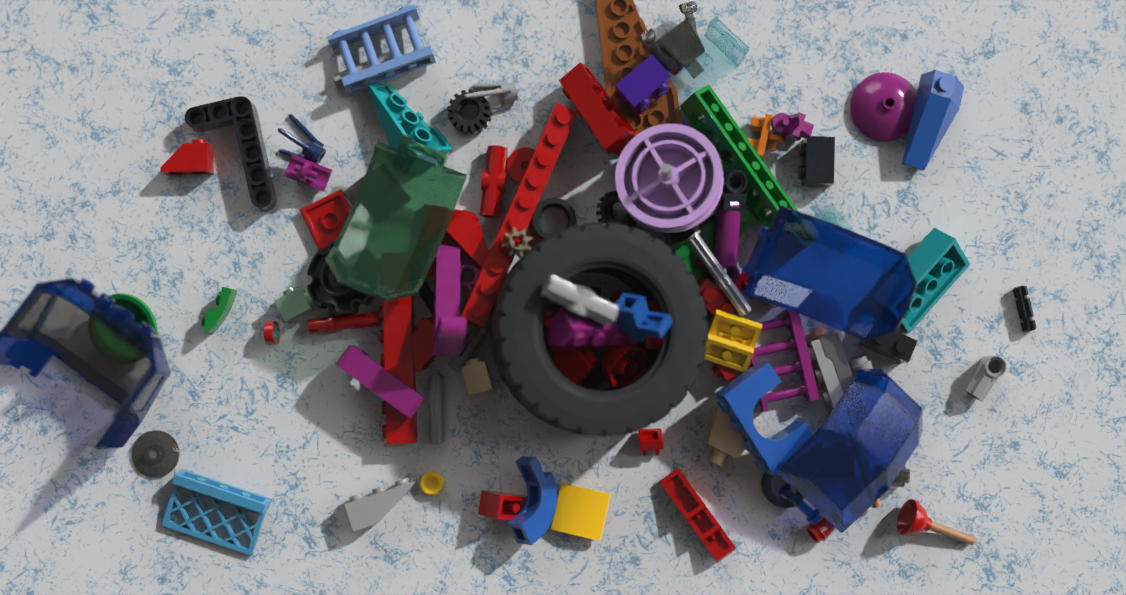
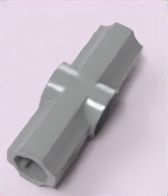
M550 275L542 288L541 295L565 305L566 309L584 317L588 316L604 325L611 326L617 317L618 306L595 296L596 293L576 284L574 286L557 276Z

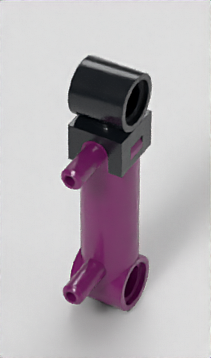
M727 168L723 169V192L715 208L717 209L714 256L722 268H726L727 275L735 285L740 276V270L737 267L741 211H745L747 194H741V192L747 187L748 181L743 171ZM731 176L734 178L732 186L729 184ZM697 256L696 264L698 266H705ZM709 272V277H710V279H711L714 283H717V282L715 281V279L713 278V276H712V275L710 274V272Z

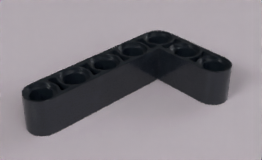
M238 96L189 108L185 113V122L195 131L205 132L231 125L235 126L251 202L260 210H272L277 203L256 106L248 98ZM248 104V111L240 114V107ZM225 109V116L217 119V113ZM202 115V121L199 124H194L195 117ZM252 126L253 133L250 136H244L245 129ZM258 149V156L250 159V151ZM259 171H263V179L255 182L254 175ZM268 194L269 199L267 203L260 205V196Z

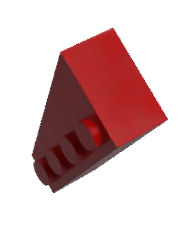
M580 62L559 80L563 86L561 90L569 100L573 101L575 110L585 119L589 129L597 137L602 147L609 154L613 153L620 156L629 141L637 135V132L590 69Z

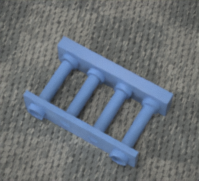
M415 5L403 6L396 12L346 30H337L332 35L327 36L332 49L339 48L348 72L341 79L348 94L366 89L369 85L379 84L436 63L430 45L427 47L422 46L414 21L420 19ZM405 24L414 50L402 55L400 54L392 29ZM383 32L392 58L380 63L378 62L370 37ZM361 40L370 66L358 71L356 70L348 45Z

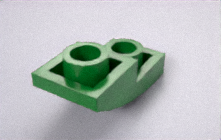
M222 287L221 292L219 291L216 297L217 310L208 308L207 313L203 314L201 325L204 327L203 332L214 333L222 325L233 306L237 290Z

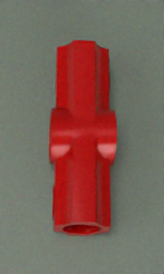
M488 145L485 170H483L481 179L480 216L500 218L502 194L505 193L507 178L505 170L508 148Z

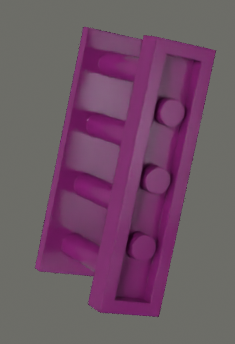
M798 306L785 309V314L781 318L759 322L762 324L761 332L785 326V328H789L791 337L787 341L754 348L750 368L757 363L756 357L791 350V352H795L796 360L792 364L773 369L777 376L791 373L800 374L802 382L798 387L762 396L755 405L756 408H760V412L769 411L767 403L797 396L805 397L806 401L820 399Z

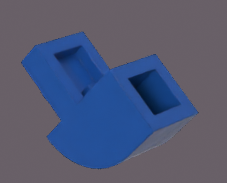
M623 293L614 304L619 307L615 319L617 325L627 336L639 342H643L646 336L661 339L673 323L671 315L650 312L644 296Z

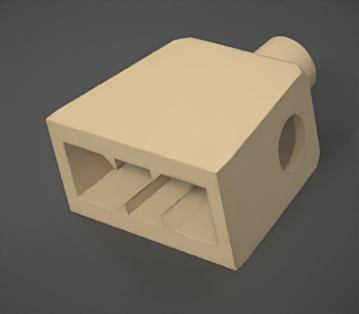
M716 407L706 444L715 448L709 461L722 467L727 455L738 459L744 452L745 447L742 444L744 440L740 433H736L731 427V419L728 414L724 413L719 407ZM755 425L756 430L759 431L760 427Z

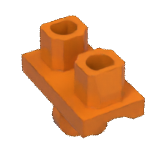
M766 114L765 118L752 117L749 131L759 132L761 137L760 140L747 138L762 160L767 142L770 143L769 151L776 152L777 145L785 143V138L779 136L780 134L774 130L773 134H769L773 117L770 114Z

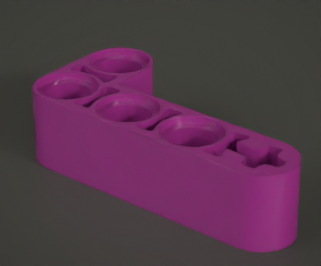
M349 344L336 362L339 368L409 418L414 416L426 399L372 360L367 353L355 345Z

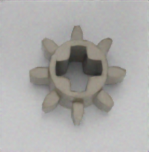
M513 227L511 229L512 235L508 233L503 235L507 241L501 247L509 250V257L513 253H517V256L521 258L523 256L522 250L526 252L531 250L527 244L533 238L526 236L525 228L521 232H517L516 228ZM516 238L520 239L518 247L514 246Z

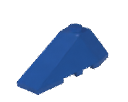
M938 70L921 75L902 165L922 171L927 167L960 108L964 86L956 76Z

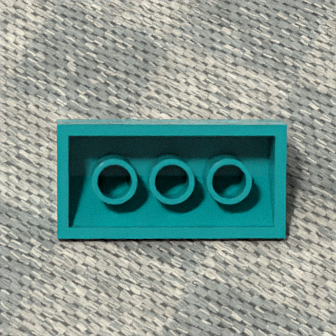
M933 228L872 298L884 313L907 333H910L969 267L970 262L955 238Z

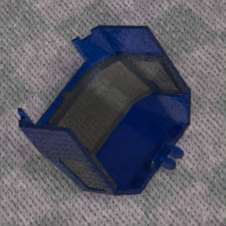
M68 278L37 283L0 331V365H10L17 369L24 366L31 370L29 372L31 376L38 377L53 356L57 357L84 377L85 381L95 385L121 405L113 415L115 420L95 445V448L101 450L123 447L144 420L168 376L171 374L160 338L153 334L155 331L153 327L145 322L140 324L134 320L135 314L124 307L115 306V300L104 292L100 295L94 290L96 286L85 278H82V280Z

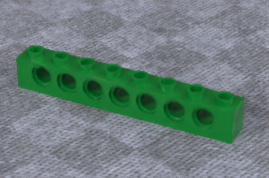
M710 85L694 92L679 106L694 128L713 144L720 157L722 168L736 169L746 174L748 183L741 194H747L746 202L786 259H789L818 239Z

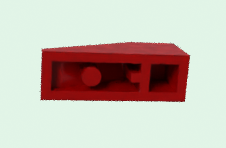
M464 209L443 229V232L456 246H460V250L480 270L489 250L482 228L478 224L479 218L472 211L467 212Z

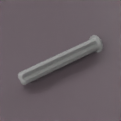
M697 231L684 242H688L740 316L746 315L751 311V307L700 237L699 233L701 231Z

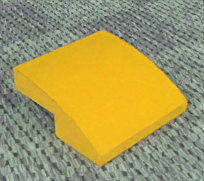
M716 309L708 331V341H705L704 344L707 347L704 359L742 372L747 371L754 354V347L762 330V324Z
M561 483L551 530L601 541L611 493Z

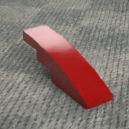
M679 468L659 481L717 563L737 549Z

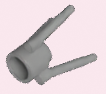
M508 81L473 84V88L496 89L464 95L465 98L498 95L499 102L504 101V103L492 108V114L504 108L512 107V101L518 100L515 83H508Z

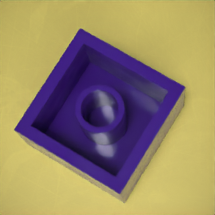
M651 55L615 85L614 97L631 117L636 113L641 115L650 107L649 103L654 98L659 100L668 92L666 89L670 86L671 76L657 59Z

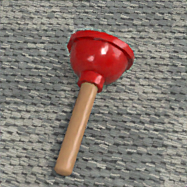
M907 500L899 512L897 531L902 536L918 535L923 531L927 532L930 530L969 545L975 543L974 536L933 522L928 517L925 508L917 500Z

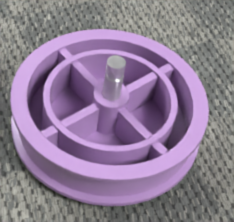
M661 124L640 132L625 146L617 162L615 184L625 210L637 223L652 231L678 233L696 227L711 215L718 205L723 191L724 177L718 152L703 134L688 126Z

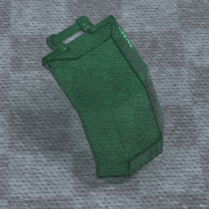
M406 135L402 136L398 149L377 142L357 199L333 248L326 257V262L339 284L384 301H393L418 294L446 234L467 177L466 174L445 167L449 151L434 149L413 141L411 137ZM410 149L437 160V163L434 164L407 153V150Z

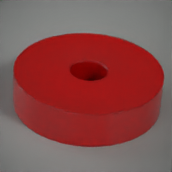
M518 148L508 158V174L517 184L524 172L521 165L525 162L528 163L534 150L533 148Z

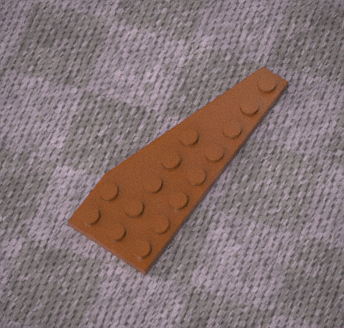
M595 0L605 86L608 95L637 134L661 124H681L678 94L671 80L669 81L670 86L666 89L668 92L659 100L654 98L649 103L650 107L641 115L636 113L631 117L614 97L615 85L651 55L657 59L665 70L666 67L657 53L658 51L633 0Z

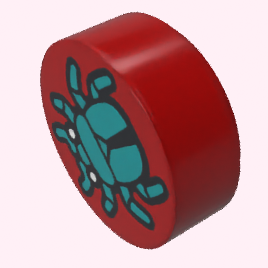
M267 321L264 325L263 335L267 345H277L279 343L280 328L277 321Z

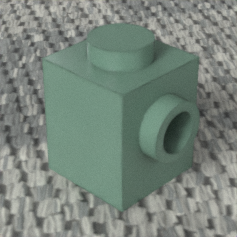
M289 288L283 292L284 296L274 301L284 321L287 323H291L315 310L312 306L314 302L309 292H305L302 288Z

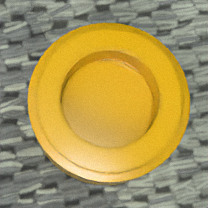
M435 471L424 474L420 480L421 490L430 496L440 493L444 487L442 475Z

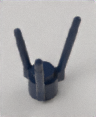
M289 114V118L313 143L308 142L305 144L289 132L279 128V133L303 148L302 154L305 156L284 149H279V153L289 157L293 154L319 164L326 153V149L323 148L324 144L318 141L293 114Z

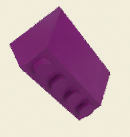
M565 307L559 308L542 334L544 345L554 346L635 345L639 343V341L627 336L617 325L616 321L611 326H607L588 316L584 317L576 314Z

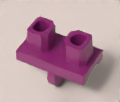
M801 112L793 115L778 113L771 120L772 129L779 133V136L785 138V141L790 139L800 141L802 137L805 139L810 138L814 127L813 124L804 121L806 115Z
M292 154L284 176L324 192L333 170Z

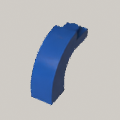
M521 456L515 463L527 487V500L522 511L509 521L508 525L517 543L532 545L544 535L554 518L557 506V487L553 473L543 472L541 463L536 457Z

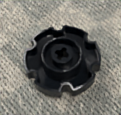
M337 240L329 243L326 252L319 250L315 254L307 271V275L312 277V281L307 285V289L313 302L319 308H328V313L337 316H350L358 313L359 306L361 304L368 306L379 289L380 281L375 279V274L380 271L378 261L368 248L361 246L358 249V243L354 241Z

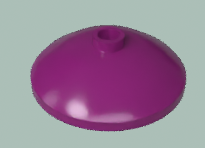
M889 72L872 74L862 80L852 93L850 114L853 123L862 134L870 139L881 142L897 140L909 132L917 92L912 84L900 75ZM890 100L892 107L886 106L885 101Z

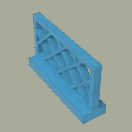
M184 469L177 472L172 481L174 486L162 526L252 556L266 511L272 499ZM179 489L187 490L192 499L182 504L178 497ZM204 496L210 498L214 507L204 511L198 500ZM194 502L200 514L190 518L184 506ZM225 504L232 505L237 514L227 519L221 506ZM178 509L185 520L180 524L170 521L172 512ZM216 509L222 522L212 526L206 514ZM249 511L259 514L257 523L251 526L248 525L243 515ZM202 517L208 528L202 532L196 530L192 523L193 520ZM239 517L245 529L234 533L229 521ZM223 524L230 535L225 539L219 538L214 530ZM247 532L251 539L250 546L241 545L236 536Z

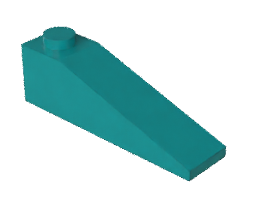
M388 83L373 84L367 87L392 153L406 174L423 171L452 151L453 148L441 131L435 126L431 128L423 121L424 116L420 112H413L407 106V100Z

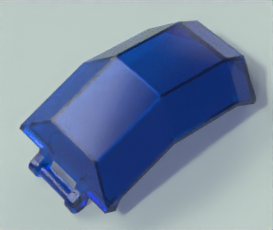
M782 205L778 209L771 228L763 225L760 226L758 231L760 235L748 263L744 264L742 272L750 275L742 293L743 296L797 312L848 333L864 342L898 330L917 288L906 253L834 223Z
M882 369L856 370L852 383L822 426L786 461L777 465L775 472L787 482L780 488L779 495L794 504L807 516V521L812 525L826 518L841 533L844 532L890 488L918 446L923 432L922 408ZM798 491V492H799L807 501H809L816 509L813 510V509H812L806 502H804L795 492Z

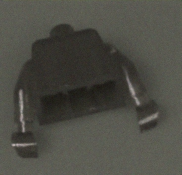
M690 1L679 5L681 13L685 15L684 21L657 41H655L656 35L654 30L651 28L647 32L645 29L640 36V41L648 46L647 51L650 53V56L653 55L663 68L672 75L676 76L686 69L692 78L695 79L704 71L697 59L705 52V48L696 29V19L693 17V13L697 11V4Z

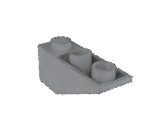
M407 477L396 481L395 487L387 489L386 485L372 489L373 494L364 497L363 493L349 497L350 502L344 505L353 532L380 522L416 484V480L409 482Z

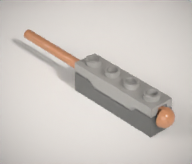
M815 327L810 333L811 341L807 342L810 361H813L816 368L813 371L815 380L818 384L821 383L824 391L821 393L825 406H829L832 414L829 415L830 423L833 429H837V432H846L848 434L851 446L854 447V454L872 508L879 507L881 502L856 431L857 427L869 424V420L839 334L834 333L824 337V334L828 333L827 330L823 327Z

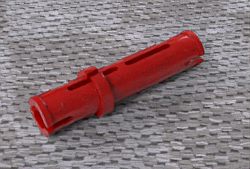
M379 311L350 316H335L332 314L329 317L308 319L310 334L319 332L336 333L346 329L381 326Z

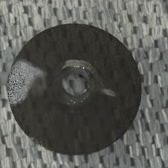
M153 430L142 434L135 441L132 448L134 466L141 474L147 477L158 478L165 476L173 471L179 461V446L176 440L164 431ZM151 450H155L157 453L154 459L150 457Z

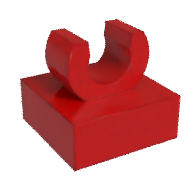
M661 428L638 431L639 450H642L643 456H646L647 450H655L656 456L660 454V449H663Z

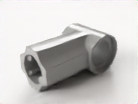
M992 355L982 357L979 361L978 369L964 388V391L973 398L983 402L998 377L1005 373L1007 369L1005 360L1002 357ZM991 360H994L997 367L991 373L988 369V364Z

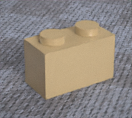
M479 358L466 361V366L461 367L468 396L494 390L487 362H481Z

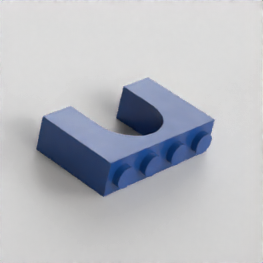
M759 361L715 393L719 400L717 401L719 408L724 413H727L731 419V427L736 433H740L743 438V446L755 457L756 467L762 473L776 475L818 443V440L806 422L797 420L770 438H764L756 430L753 422V411L756 403L762 396L781 383L770 363Z

